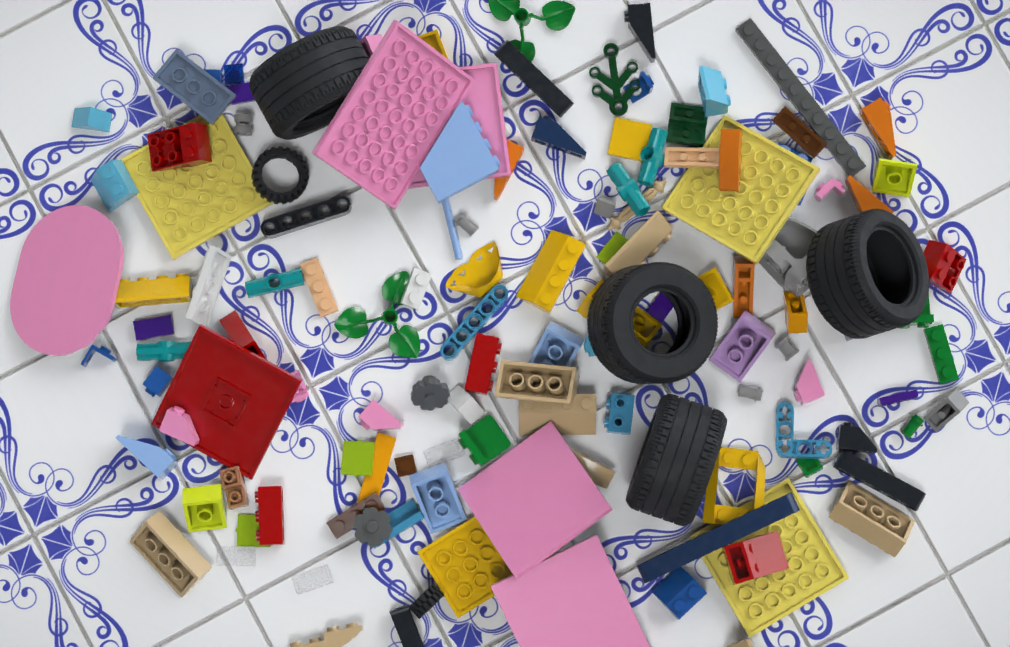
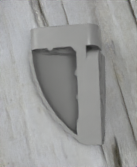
M789 217L759 263L781 287L785 286L796 297H799L809 289L806 259L810 243L817 230Z

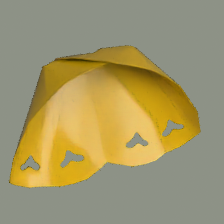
M488 243L476 250L468 263L460 265L453 271L445 286L453 291L479 298L488 294L503 278L496 243ZM480 255H482V260L476 261V259L480 258ZM464 270L466 271L464 274L465 276L459 275L462 274ZM455 280L456 286H451V284H453V281Z

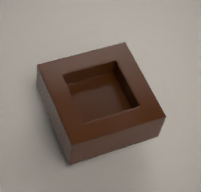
M413 454L394 458L398 478L417 473Z

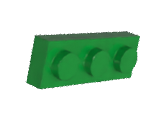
M943 324L924 329L939 385L959 380Z

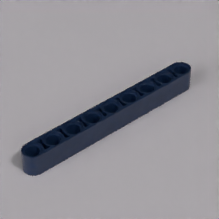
M792 492L655 556L636 567L644 583H648L799 511L800 508Z

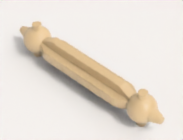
M655 180L653 187L648 188L642 193L645 200L649 203L655 198L657 192L664 193V185L667 181ZM629 205L618 214L617 218L610 217L611 221L607 228L608 230H620L621 223L628 221L635 215Z

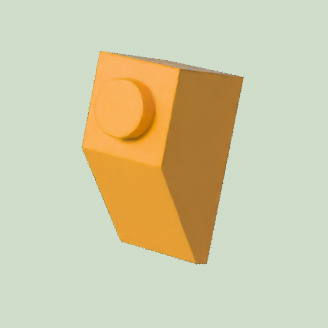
M784 292L785 322L788 334L807 333L808 312L804 295L796 297L792 292Z

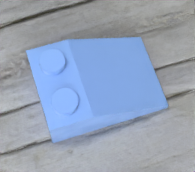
M551 321L528 363L570 367L585 339Z
M120 435L116 437L153 474L162 480L178 465V462L175 460L177 456L168 448L164 450L161 447Z
M445 462L409 476L412 489L431 534L467 521Z

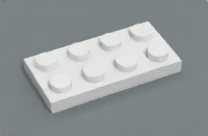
M210 245L209 250L206 252L205 262L198 274L197 285L192 291L191 302L186 308V319L208 327L232 256L218 247Z

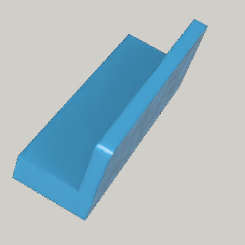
M412 499L387 514L391 517L389 525L392 526L393 531L390 533L389 539H383L382 544L424 519Z

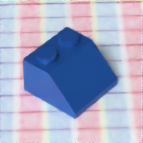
M682 567L673 570L651 591L677 620H680L707 594L703 587Z

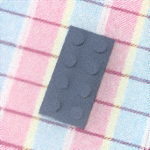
M177 48L153 76V80L212 126L236 98V94Z

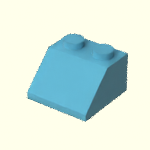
M699 66L698 88L705 117L727 114L728 106H731L730 96L726 95L725 89H727L726 79L722 78L721 71Z
M110 160L98 168L91 178V182L108 212H112L140 193L122 160Z

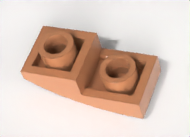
M239 466L219 470L222 488L226 492L228 509L233 510L249 506Z

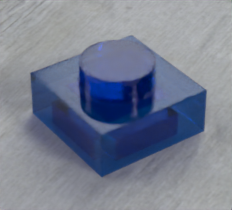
M243 63L224 65L226 85L245 83Z

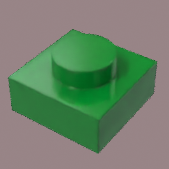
M818 459L796 460L805 478L823 469Z

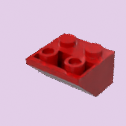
M929 239L923 252L928 267L929 284L945 292L952 293L967 259L948 244Z

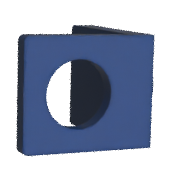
M644 71L636 79L640 82L641 94L638 96L632 95L630 98L632 103L647 96L653 90V80ZM633 83L631 87L638 86V84ZM629 84L623 87L625 92L628 90Z
M92 344L81 365L86 368L95 352L100 353L113 362H116L117 359L110 355L111 351L102 345L98 348Z

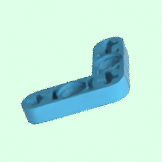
M782 402L777 406L776 453L779 457L787 459H827L831 456L832 445L826 440L794 439L793 406L788 402ZM783 407H787V410L791 411L787 413V421H783V412H780L783 410ZM783 425L788 426L790 433L787 435L781 434L779 431L780 427ZM779 438L784 440L791 439V441L787 440V448H790V450H787L786 453L779 449L783 447V440H779ZM805 444L810 448V451L807 454H801L798 450L799 446ZM812 445H815V449H821L822 445H825V448L829 450L825 454H822L820 450H815V454H812Z

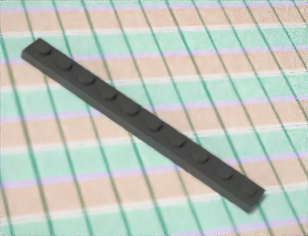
M749 18L735 29L736 33L814 133L827 143L826 148L846 174L854 177L866 167L864 162L754 21Z

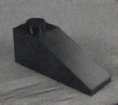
M650 3L627 5V11H624V22H628L629 30L650 63H655L656 56Z

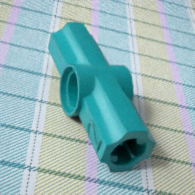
M653 128L647 146L640 153V158L643 161L637 183L640 185L652 187L657 170L664 163L665 157L662 152L668 134L666 130Z
M620 162L611 165L606 172L615 184L622 200L627 202L636 217L645 215L651 208L641 194L636 181L630 178Z
M301 268L279 274H270L267 277L245 282L248 298L269 293H279L282 290L305 285ZM273 279L280 281L279 286L276 288L270 287V281Z
M158 341L157 343L137 344V360L172 362L175 359H183L191 341Z

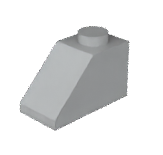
M956 388L923 419L937 432L957 416L970 402Z

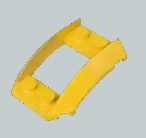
M720 447L705 493L703 523L723 525L763 506L766 467L758 451ZM719 466L756 471L753 509L715 504Z

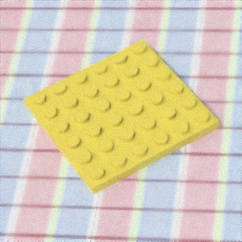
M223 115L219 117L213 126L201 116H197L185 123L196 122L207 125L212 158L210 163L152 172L148 144L120 159L140 192L137 194L139 201L173 260L273 205L272 201L271 203L267 202L266 198H261V194H257L255 191L256 188L253 187V179L251 178L253 167Z
M724 115L702 148H720L721 129L741 130L743 139L739 191L719 190V169L688 168L661 208L663 211L757 265L820 172V168Z
M789 478L764 492L763 505L792 492L800 510L728 544L731 545L778 531L789 569L733 585L722 548L701 557L749 638L849 579ZM754 499L740 506V508L753 509ZM710 524L689 538L691 540L721 525Z

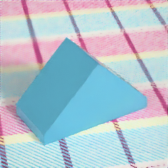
M93 107L74 108L71 127L110 132L112 113Z

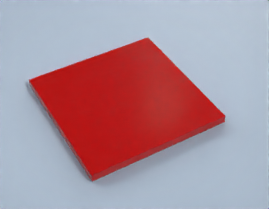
M200 324L151 425L160 429L167 409L174 408V406L184 409V413L190 415L200 439L199 443L195 446L187 445L229 468L239 466L241 474L252 480L303 380Z

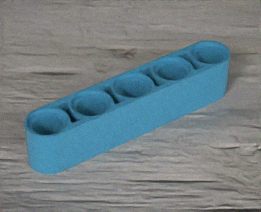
M504 285L494 286L442 344L440 353L444 360H454L507 301L508 289ZM497 290L504 291L505 296L502 299L494 296ZM489 304L493 309L490 313H484L482 306ZM473 318L480 321L479 326L475 328L469 325V321ZM461 332L467 335V339L463 342H459L456 339L457 334ZM446 347L454 349L452 356H446L443 353Z

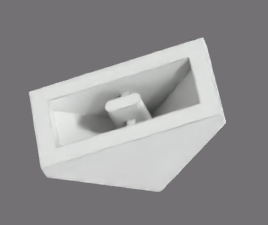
M457 385L450 392L448 402L470 425L485 413L473 397L461 386Z

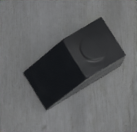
M844 422L843 425L838 426L836 450L870 454L877 453L876 446L860 427H855V423Z

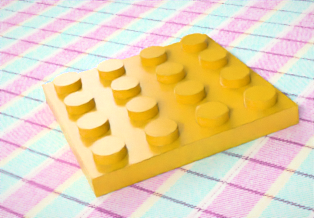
M476 517L471 518L417 552L457 618L494 597L495 594L490 585L513 575Z

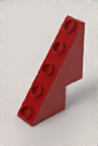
M236 310L219 320L231 341L266 359Z

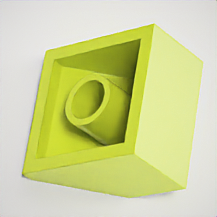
M221 484L182 489V505L189 533L227 528Z

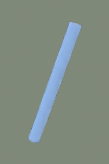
M448 198L442 202L455 259L460 260L463 259Z

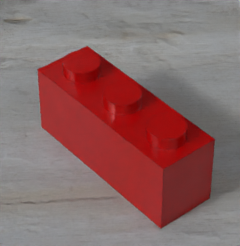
M480 333L476 334L464 388L465 391L487 396L488 391L492 392L494 381L491 380V375L496 373L498 362H495L496 354L500 355L502 347L498 337Z
M258 487V491H255V503H258L259 511H255V520L259 522V530H256V542H260L261 546L285 545L283 487Z

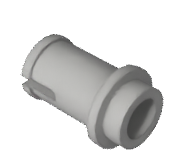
M461 213L454 220L457 223L456 226L459 225L471 237L479 227L466 217L467 214Z
M741 384L738 396L753 399L754 402L761 401L763 390L760 387L756 389Z

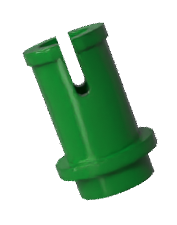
M916 414L910 416V421L900 431L908 439L911 438L920 426H923L924 420Z

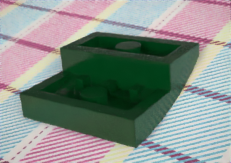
M671 102L666 143L702 148L705 142L708 117H705L703 107Z

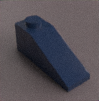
M549 116L538 117L531 137L532 142L585 160L587 152L557 122H554L553 118Z

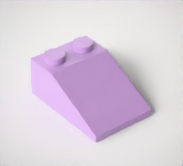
M745 310L709 361L738 382H741L773 339L776 332Z

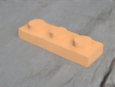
M666 147L664 166L665 168L719 169L720 148Z
M317 257L299 264L320 317L322 318L339 311Z

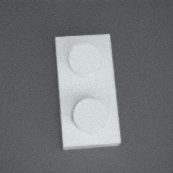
M413 267L400 304L419 310L432 274Z

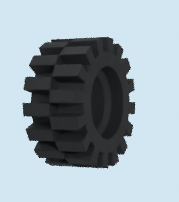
M432 584L409 606V609L420 619L444 594L435 584Z

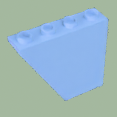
M463 102L459 103L420 167V171L438 204L499 172L498 166L501 165L497 156L491 155L489 151L491 145L487 138H482L480 134L482 129L478 121L474 123L471 118L473 112L470 106H465Z

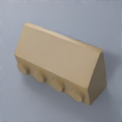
M657 210L604 265L603 271L610 277L613 273L623 268L646 264L645 259L648 256L652 258L660 250L657 247L662 242L666 244L672 237L670 233L673 228Z
M501 360L494 396L497 398L571 405L577 394L580 375L576 367Z
M576 394L571 405L519 400V435H532L550 421L561 435H596V394Z
M851 481L847 482L828 516L834 522L839 523L852 533L857 534L893 557H896L906 544L915 520Z
M161 511L146 520L129 541L181 598L202 580L212 568L208 561L204 559Z

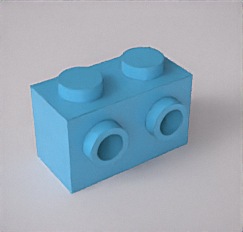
M611 393V397H607L606 409H609V417L605 416L604 428H607V433L631 434L635 395Z

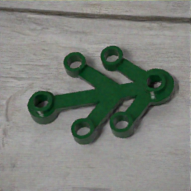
M608 43L604 46L603 52L609 61L611 79L601 73L598 67H592L589 70V75L592 79H598L613 91V97L605 93L600 85L593 86L592 95L596 98L600 97L608 103L609 110L613 115L622 116L628 110V100L635 92L640 90L641 85L639 81L632 80L628 90L622 97L620 89L629 77L638 71V65L636 62H629L627 69L618 78L616 57L618 56L619 49L616 44ZM609 49L615 51L613 55H609L607 52ZM634 65L636 69L634 71L629 70V66ZM593 70H597L598 75L593 76L591 72ZM633 83H637L638 88L633 89L631 85ZM596 88H599L601 90V93L595 94L594 90ZM617 104L622 105V109L616 110L615 106Z

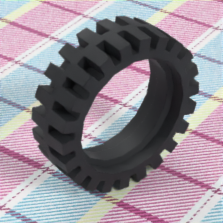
M278 146V148L271 147L270 150L267 149L260 154L255 161L251 175L253 179L252 184L256 188L257 194L260 193V197L266 198L267 202L271 203L273 201L274 204L282 203V205L287 202L291 203L295 199L297 200L306 189L309 180V167L307 168L306 160L303 161V156L301 154L298 155L296 150L291 151L289 147L284 149L283 146ZM280 158L293 163L299 174L296 187L284 193L275 192L267 187L262 178V169L270 160Z

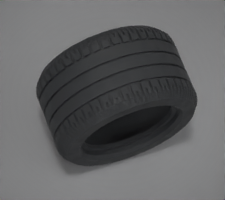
M344 26L326 28L299 39L264 61L252 73L249 89L275 136L284 140L300 138L330 124L367 64L369 57L352 29Z
M869 209L823 226L812 238L806 259L807 281L815 305L823 318L834 329L847 337L863 339L909 325L922 313L929 293L928 267L916 236L899 217L886 210Z
M652 262L623 268L608 277L594 294L595 296L591 300L592 303H590L587 315V333L589 334L590 345L600 363L610 373L624 381L635 384H667L680 381L696 372L704 364L714 348L718 332V314L714 299L700 278L677 264ZM654 292H661L669 299L675 309L678 320L675 341L665 354L653 353L643 347L638 341L633 328V316L637 305L644 297Z
M674 394L661 396L630 481L625 500L628 506L633 510H640L642 513L659 519L663 518V520L671 523L674 522V524L679 526L691 524L702 502L723 441L727 425V418L724 413L715 408L712 410L711 407L706 405L701 406L700 403L694 401L690 402L686 398H679V396Z

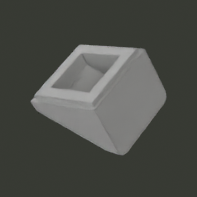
M598 197L594 213L610 219L613 216L616 202Z

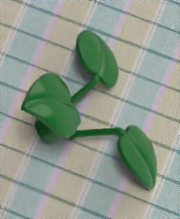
M488 0L491 13L497 20L505 22L512 15L514 16L520 28L521 41L514 39L509 42L530 62L535 57V46L532 42H524L523 27L530 23L531 18L541 21L546 20V26L549 29L560 31L569 25L575 12V6L568 2L551 1L542 7L544 17H540L533 13L529 14L525 8H519L520 0Z
M398 272L384 282L382 297L385 300L391 301L390 309L383 311L380 317L366 320V313L363 309L350 307L343 311L334 323L335 328L346 337L358 339L368 333L367 323L381 320L386 325L392 324L396 333L389 337L390 350L400 357L417 358L420 353L419 335L409 325H403L398 330L396 323L398 314L394 310V303L403 305L400 304L409 279L408 272Z

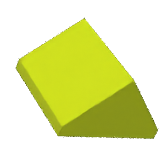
M879 158L875 163L872 192L910 197L917 164Z

